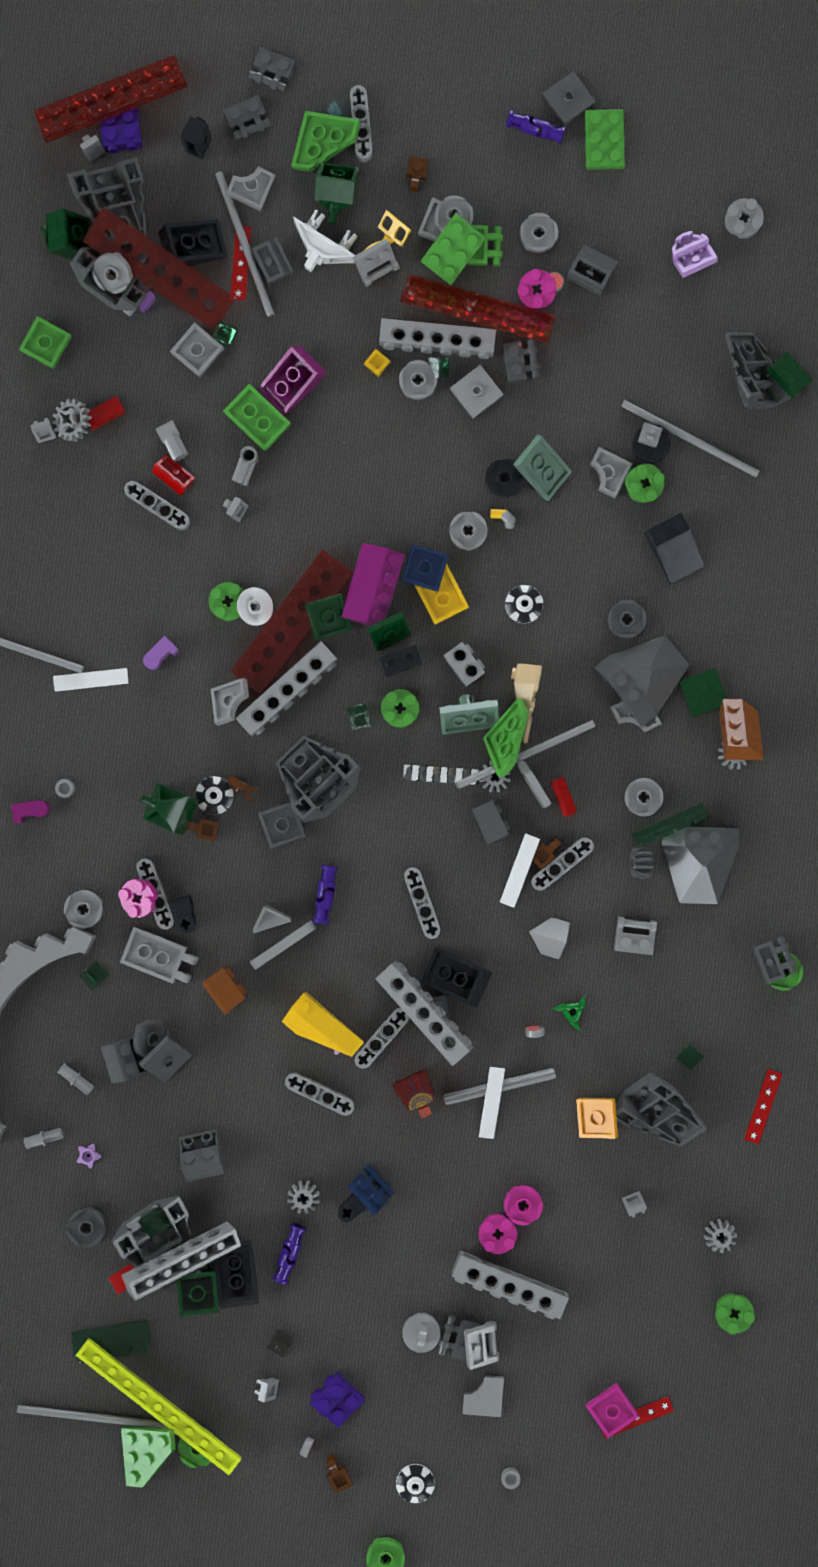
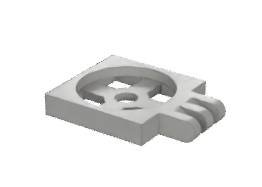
M518 762L517 766L540 806L546 808L551 805L550 800L526 762Z

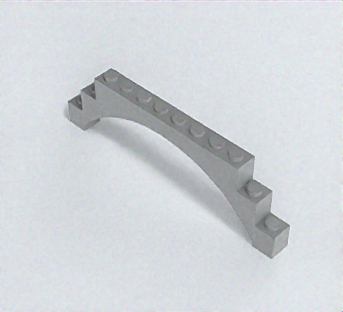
M72 927L71 929L68 928L64 935L65 942L46 933L42 937H38L35 943L36 949L19 941L10 944L5 953L7 954L5 962L2 961L0 963V1014L11 996L31 975L47 964L64 956L79 952L87 954L96 935L84 929ZM0 1121V1139H1V1137H2V1135H3V1133H4V1131H5V1129H6V1126L3 1125V1124L1 1123V1121Z

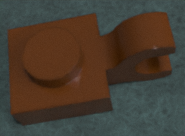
M410 156L407 177L412 178L410 191L418 192L420 180H426L429 159Z
M233 775L227 781L231 784L229 786L231 789L238 793L241 790L244 791L246 798L251 802H254L255 799L251 798L250 793L252 791L260 793L258 788L251 787Z
M200 819L199 824L189 822L186 829L196 831L197 838L216 841L219 822Z
M557 837L548 846L542 842L537 847L532 860L542 870L556 857L552 852L562 843Z
M334 1454L328 1456L326 1463L331 1472L327 1473V1478L335 1494L353 1486V1481L345 1465L339 1468Z

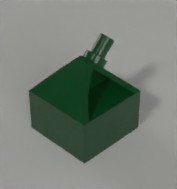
M321 162L316 175L314 199L328 209L329 224L335 225L339 212L353 204L357 192L359 168Z
M64 208L46 214V225H42L40 231L46 238V246L49 253L72 260L81 248L92 244L90 218Z
M157 783L151 798L144 795L141 796L140 802L147 805L142 819L174 833L184 835L198 799Z
M215 1271L188 1274L176 1279L180 1318L219 1313Z

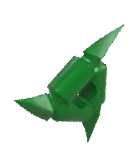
M585 995L579 1003H563L551 1010L562 1011L567 1021L570 1022L569 1024L581 1031L577 1021H579L585 1008ZM572 1008L576 1010L574 1015L569 1014V1010Z

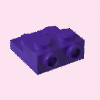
M137 107L99 112L102 144L105 152L118 153L119 150L136 151L138 148H143Z
M337 1371L334 1375L330 1374L325 1379V1385L321 1389L317 1388L311 1394L310 1405L339 1428L365 1401V1397Z

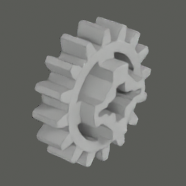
M67 399L66 402H60L61 408L56 407L58 413L53 414L56 421H53L52 424L57 426L54 431L59 433L58 437L70 442H76L78 438L83 439V433L88 434L86 428L91 427L88 420L92 416L87 415L90 409L85 408L86 404L76 399Z

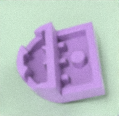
M692 231L685 232L675 239L672 247V259L683 278L718 262L717 255L709 245V238L703 233L697 235L693 234Z

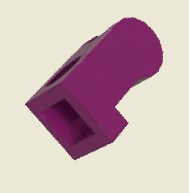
M37 800L11 804L14 823L25 822L24 817H45L50 813V805L46 801Z

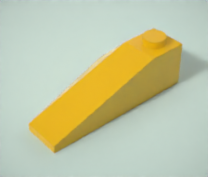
M307 992L300 996L282 1020L295 1034L351 1057L364 1043L361 1038Z

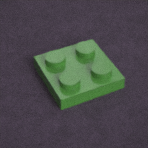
M37 316L19 350L54 370L72 336Z

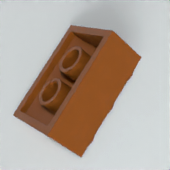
M723 699L719 716L724 760H763L758 711L742 699Z

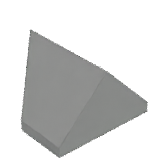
M265 905L253 928V933L291 922L292 919L277 909Z
M551 917L529 931L540 954L556 959L560 958L567 941L570 922Z

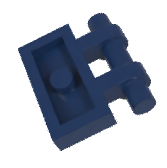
M368 1164L363 1168L368 1175L365 1176L362 1172L359 1173L348 1185V1188L372 1215H375L387 1202L383 1194L385 1193L390 1198L394 1192L390 1188L391 1185L387 1181L384 1182L378 1175L379 1172ZM372 1180L378 1185V1190L371 1183Z

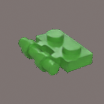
M472 225L486 236V239L469 260L468 265L487 266V259L492 258L493 266H500L501 259L503 258V252L501 251V242L503 241L501 227L495 226L494 233H488V225ZM488 241L493 242V250H488Z

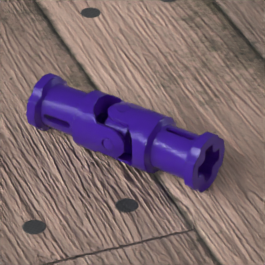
M514 110L510 111L506 124L508 128L512 126L521 129V132L542 139L549 138L555 140L558 144H561L566 128L564 126L560 128L551 125L548 121L534 118L527 114L523 116L514 113Z
M321 865L323 870L321 880L318 883L315 902L317 908L313 922L329 924V911L332 908L336 884L334 883L335 872L338 870V867Z
M291 1223L289 1236L285 1239L277 1262V1271L272 1277L275 1282L287 1285L289 1282L290 1271L295 1266L302 1246L301 1240L307 1230L305 1226L297 1223Z

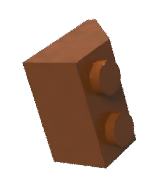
M225 966L201 983L224 1015L247 997V991L241 983L237 984L234 980L235 974L230 968L226 969Z

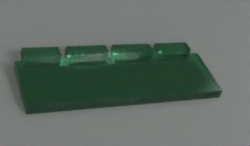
M700 803L631 835L638 845L642 843L645 846L656 841L655 837L657 836L661 839L674 833L673 829L679 831L692 825V820L694 823L708 818L707 814L709 812Z
M148 1320L71 1332L74 1356H76L88 1338L110 1355H112L111 1350H114L115 1357L131 1355L130 1347H133L134 1355L148 1353V1345L151 1344ZM78 1358V1362L83 1363V1361Z

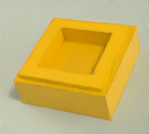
M375 349L364 362V366L379 377L391 361Z

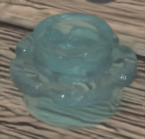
M335 101L331 104L328 103L329 108L326 110L329 115H343Z

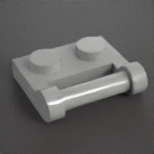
M387 239L380 241L353 257L366 287L390 271L400 269ZM389 261V264L367 275V272Z
M618 916L614 951L653 955L657 921L629 920ZM623 927L649 929L648 935L623 932Z
M487 1321L484 1325L464 1331L467 1367L470 1370L499 1361L495 1335L497 1324L495 1321ZM487 1333H488V1343H489V1353H488V1355H487L486 1338H485V1334H487Z

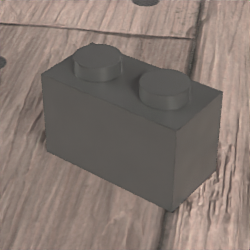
M490 800L471 809L487 844L509 835L508 830H510L506 819L502 820L499 814L502 810L498 802L494 803L493 800Z

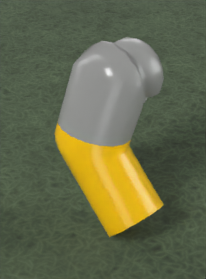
M491 509L490 518L502 519L505 522V528H514L516 519L508 510Z

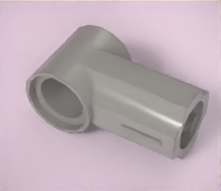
M173 420L156 428L162 443L166 445L174 462L189 455L179 437L180 433Z
M247 446L241 450L240 458L232 477V481L244 486H248L255 464L259 459L258 453L253 447ZM247 452L254 453V458L251 461H247L244 458Z

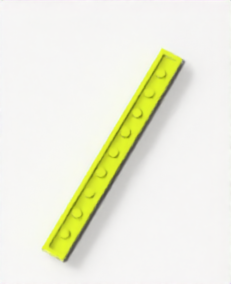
M88 1338L76 1354L79 1359L169 1429H174L175 1434L226 1474L230 1475L240 1462L241 1456L90 1338Z

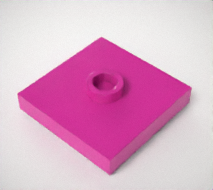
M615 1383L585 1404L607 1438H610L640 1417L618 1383Z

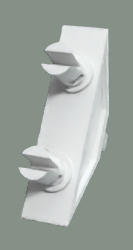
M318 210L314 211L307 224L293 216L294 223L307 250L305 256L308 259L304 264L305 269L312 272L317 264L321 265L322 263H355L353 257L356 255L349 252V249L357 239L356 234L350 237V230H347L341 242L337 244L316 231L325 218L322 213L317 218Z

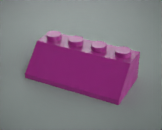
M362 543L341 617L367 626H372L387 619L405 554L388 548Z

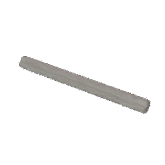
M549 1068L504 1079L502 1091L555 1079V1070ZM487 1084L444 1094L445 1104L449 1105L485 1096Z

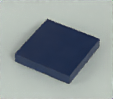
M412 544L401 582L438 592L449 554Z

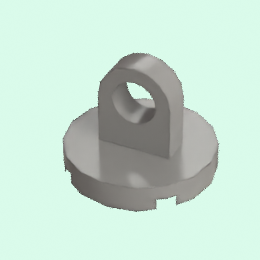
M416 1313L405 1321L402 1337L410 1350L417 1353H425L432 1350L438 1344L440 1326L432 1315Z

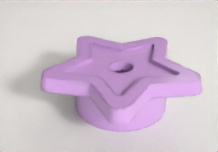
M91 1144L87 1148L78 1147L80 1156L77 1163L86 1164L91 1169L94 1161L101 1158V1155L95 1152V1144Z

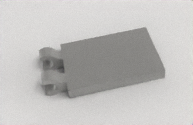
M135 926L120 963L172 984L176 979L188 983L192 975L179 971L181 964L185 961L196 965L199 957L186 953L188 949L186 946Z

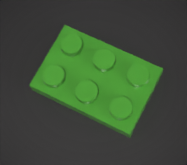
M623 109L585 110L586 170L624 169Z
M455 213L421 262L452 285L486 239V236Z
M250 384L223 410V413L264 452L291 425Z

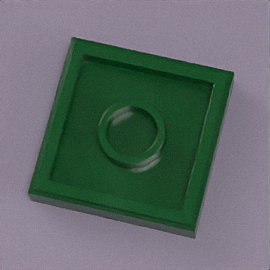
M788 352L766 370L791 398L795 397L813 381Z
M342 593L305 603L315 641L352 630L350 620L341 617L345 605Z
M402 611L367 628L377 651L411 636Z
M715 668L678 682L691 717L721 707L722 700L727 699Z

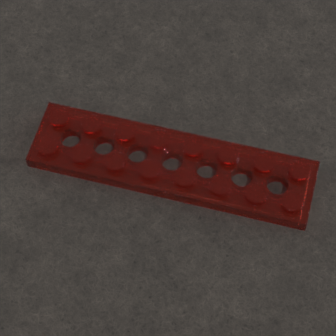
M172 55L36 109L33 112L45 143H48L188 86L175 55ZM145 83H150L145 87L142 86ZM114 97L112 100L107 101L108 98ZM92 104H96V106L89 108ZM78 111L77 114L71 115L73 112ZM61 118L59 121L53 122L55 119Z
M105 207L101 209L83 242L102 255L105 253H120L129 263L134 277L214 331H216L236 299L233 295ZM112 230L115 233V240L108 241L105 238V232ZM123 242H129L132 245L131 252L127 253L122 250ZM140 253L148 255V263L142 264L138 260ZM160 264L165 267L164 275H158L155 272L156 265ZM173 276L181 278V286L177 287L172 284L171 279ZM190 287L198 290L197 297L192 298L188 295ZM207 298L212 299L215 303L214 308H206L204 300Z
M410 274L400 302L411 306L415 305L429 311L443 313L446 316H454L464 321H472L482 326L493 327L500 331L511 332L521 337H529L549 343L556 315Z
M322 549L230 672L240 679L245 678L247 685L262 695L311 630L307 611L300 612L298 610L299 603H308L339 593L353 572ZM325 571L332 574V578L328 582L321 579V574ZM316 586L320 589V594L317 597L310 595L309 591L312 587ZM295 617L297 625L295 627H288L286 624L288 618ZM279 632H283L286 635V639L282 643H278L275 640V635ZM268 647L274 650V655L271 658H266L263 654L264 650ZM254 663L262 664L263 669L260 673L252 671Z

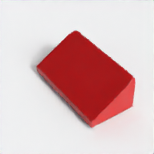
M115 396L89 411L87 415L92 416V418L88 420V423L91 424L90 428L92 431L126 413L118 397Z
M168 454L155 463L152 470L158 478L180 496L196 479L176 461L174 462Z
M561 777L551 781L550 784L563 817L576 813L577 810L565 779Z

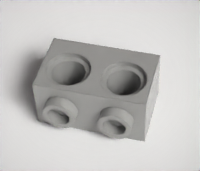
M461 642L443 657L464 686L468 687L485 674V666L480 659L475 660L472 655L474 651L469 644L464 645ZM457 651L464 652L465 659L463 661L455 659L454 655ZM473 666L476 668L477 674L472 677L468 676L466 669Z

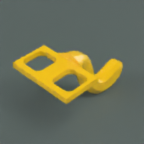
M388 210L385 211L378 225V228L385 233L383 240L387 239L390 244L396 242L401 247H403L411 232L410 228ZM387 216L393 220L389 230L383 227V222ZM399 227L406 231L402 241L396 238ZM380 241L371 244V245L368 246L366 249H368V248H370L371 246H373V245L379 243Z

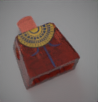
M426 1068L393 1083V1089L409 1112L418 1109L421 1118L432 1114L428 1104L434 1101V1096Z

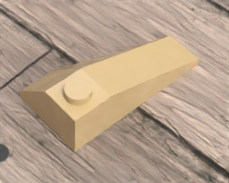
M517 664L516 668H512L511 679H514L516 700L517 698L524 700L529 712L522 737L523 744L528 743L532 722L531 714L535 707L534 697L538 691L542 669L540 665Z

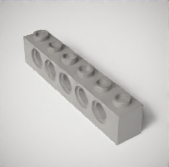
M381 318L379 346L386 350L402 348L406 352L421 350L422 353L431 354L434 351L440 352L441 355L455 353L461 357L475 355L480 359H489L494 354L496 329ZM400 332L404 334V338L398 340L394 335ZM420 334L423 336V340L415 341L413 337ZM435 336H439L442 338V342L434 343L432 339ZM454 338H459L461 340V344L454 345L452 344L451 340ZM472 340H478L480 342V345L478 347H473L470 344V342Z
M321 641L235 719L251 736H259L265 730L264 726L268 722L272 724L280 717L278 714L283 709L285 711L294 704L293 700L297 696L301 698L308 692L307 687L311 683L317 684L323 678L321 674L326 670L330 672L337 665L335 663L337 658ZM314 660L322 662L320 669H312L311 664ZM306 673L308 676L306 682H298V674ZM287 685L293 687V693L289 696L283 694V688ZM272 698L278 699L279 705L277 708L272 709L269 707V701ZM263 711L265 714L264 719L259 722L256 721L255 713Z
M393 962L376 978L379 984L452 1066L473 1048L471 1040L458 1031L459 1028L455 1022L449 1021L445 1016V1011L433 1003L431 995L419 987L420 983L414 977L409 976L406 967L402 963ZM397 978L403 981V988L397 985ZM410 993L416 995V1002L410 1000ZM423 1007L429 1010V1016H425L422 1013ZM435 1022L441 1023L442 1031L435 1028ZM448 1037H453L456 1044H449Z
M225 1222L123 1274L122 1278L128 1293L136 1301L240 1247L241 1244L235 1228L228 1222Z
M461 1250L452 1270V1277L461 1284L466 1282L471 1284L476 1290H487L496 1298H501L502 1296L514 1305H525L526 1309L532 1312L540 1311L544 1313V1316L553 1320L555 1318L561 1319L569 1299L565 1291ZM471 1269L479 1271L476 1276H471L468 1272ZM489 1276L497 1278L494 1283H488L486 1279ZM507 1283L514 1284L512 1290H506L504 1286ZM525 1290L532 1291L530 1297H524L522 1293ZM544 1297L550 1299L547 1304L540 1303V1300Z

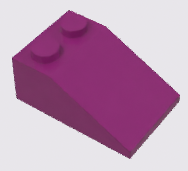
M301 345L291 346L257 390L285 416L316 387L327 372Z

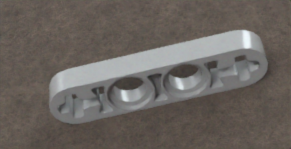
M356 85L350 90L352 118L358 119L355 113L358 110H363L366 115L364 118L359 119L361 122L359 129H365L368 134L363 138L357 136V140L354 142L355 153L359 161L367 162L372 158L373 154L366 89L361 85ZM356 92H360L362 95L361 104L358 105ZM361 143H365L367 151L365 156H362Z
M130 481L125 485L124 492L131 500L180 531L186 530L190 526V518L186 513L136 481ZM137 486L136 489L142 494L141 497L136 493L130 495L131 491L129 488ZM146 496L154 497L155 501L152 505H145L144 499ZM163 506H168L171 512L167 516H162L160 509ZM175 511H177L175 515L178 518L182 519L183 517H185V525L180 524V526H178V521L172 518L174 516Z
M580 838L542 870L538 871L531 879L533 888L539 891L546 889L589 855L594 848L592 840ZM582 841L584 843L589 842V850L580 851L579 853L582 854V856L579 858L577 852H575L573 848L576 847V849L578 850L582 846ZM569 852L575 855V861L571 864L565 862L564 859L565 855ZM554 864L560 867L558 875H552L549 871L550 867ZM546 870L547 875L552 880L549 881L547 878L543 881L544 886H536V878H543L545 876L543 872Z
M141 859L136 866L140 879L144 881L156 880L158 884L155 889L157 897H161L164 900L162 908L155 907L153 911L154 917L161 929H169L175 924V917L159 874L151 859ZM144 861L151 866L148 868L149 874L154 872L155 876L144 879V876L147 875L146 870H141ZM166 908L168 909V912L164 913L166 918L170 917L171 921L168 922L169 926H167L165 923H161V920H163L164 917L162 914L158 915L157 912L163 911Z
M410 867L405 871L404 878L422 930L427 938L434 939L440 934V926L421 872L415 867ZM411 870L414 873H418V876H416L417 883L419 881L422 882V885H416L412 889L410 884L413 885V881L407 878ZM417 888H421L425 892L422 899L414 897L413 893ZM424 906L431 909V914L428 917H422L420 914V909ZM434 917L435 921H431L433 927H437L435 935L426 932L429 929L428 923L424 925L422 921H427Z
M312 920L307 922L251 960L250 964L256 970L315 930L316 926Z
M397 1007L357 1052L355 1056L357 1067L362 1069L369 1067L408 1022L409 1016L406 1013L404 1015L406 1019H400L397 1022L400 1025L398 1028L393 1022L389 1021L391 1018L393 1021L397 1019L398 1015L396 1013L403 1012L401 1007ZM386 1025H391L394 1028V1032L390 1036L383 1033V1028ZM379 1040L381 1048L373 1050L370 1046L371 1041ZM367 1047L375 1055L372 1057L370 1054L367 1057L368 1063L363 1062L360 1064L359 1056H365L367 1051L364 1049Z
M291 1072L285 1079V1085L289 1090L341 1115H350L354 1110V1102L351 1098L300 1073ZM295 1076L297 1077V1082L301 1084L303 1080H305L306 1083L304 1084L302 1091L299 1090V1088L301 1087L300 1085H290L291 1081L289 1080V1078L293 1079ZM310 1084L317 1088L316 1093L313 1095L306 1092V1087ZM325 1093L333 1094V1102L326 1103L323 1100V1095ZM337 1097L341 1098L339 1102L345 1104L346 1101L349 1102V1107H351V1109H346V1111H343V1106L340 1104H337V1107H334V1104L337 1101Z

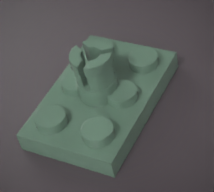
M538 434L513 464L542 498L547 501L551 499L572 473L546 440Z
M465 694L459 698L460 705L439 707L442 735L491 729L499 720L497 700H485L474 703V696Z

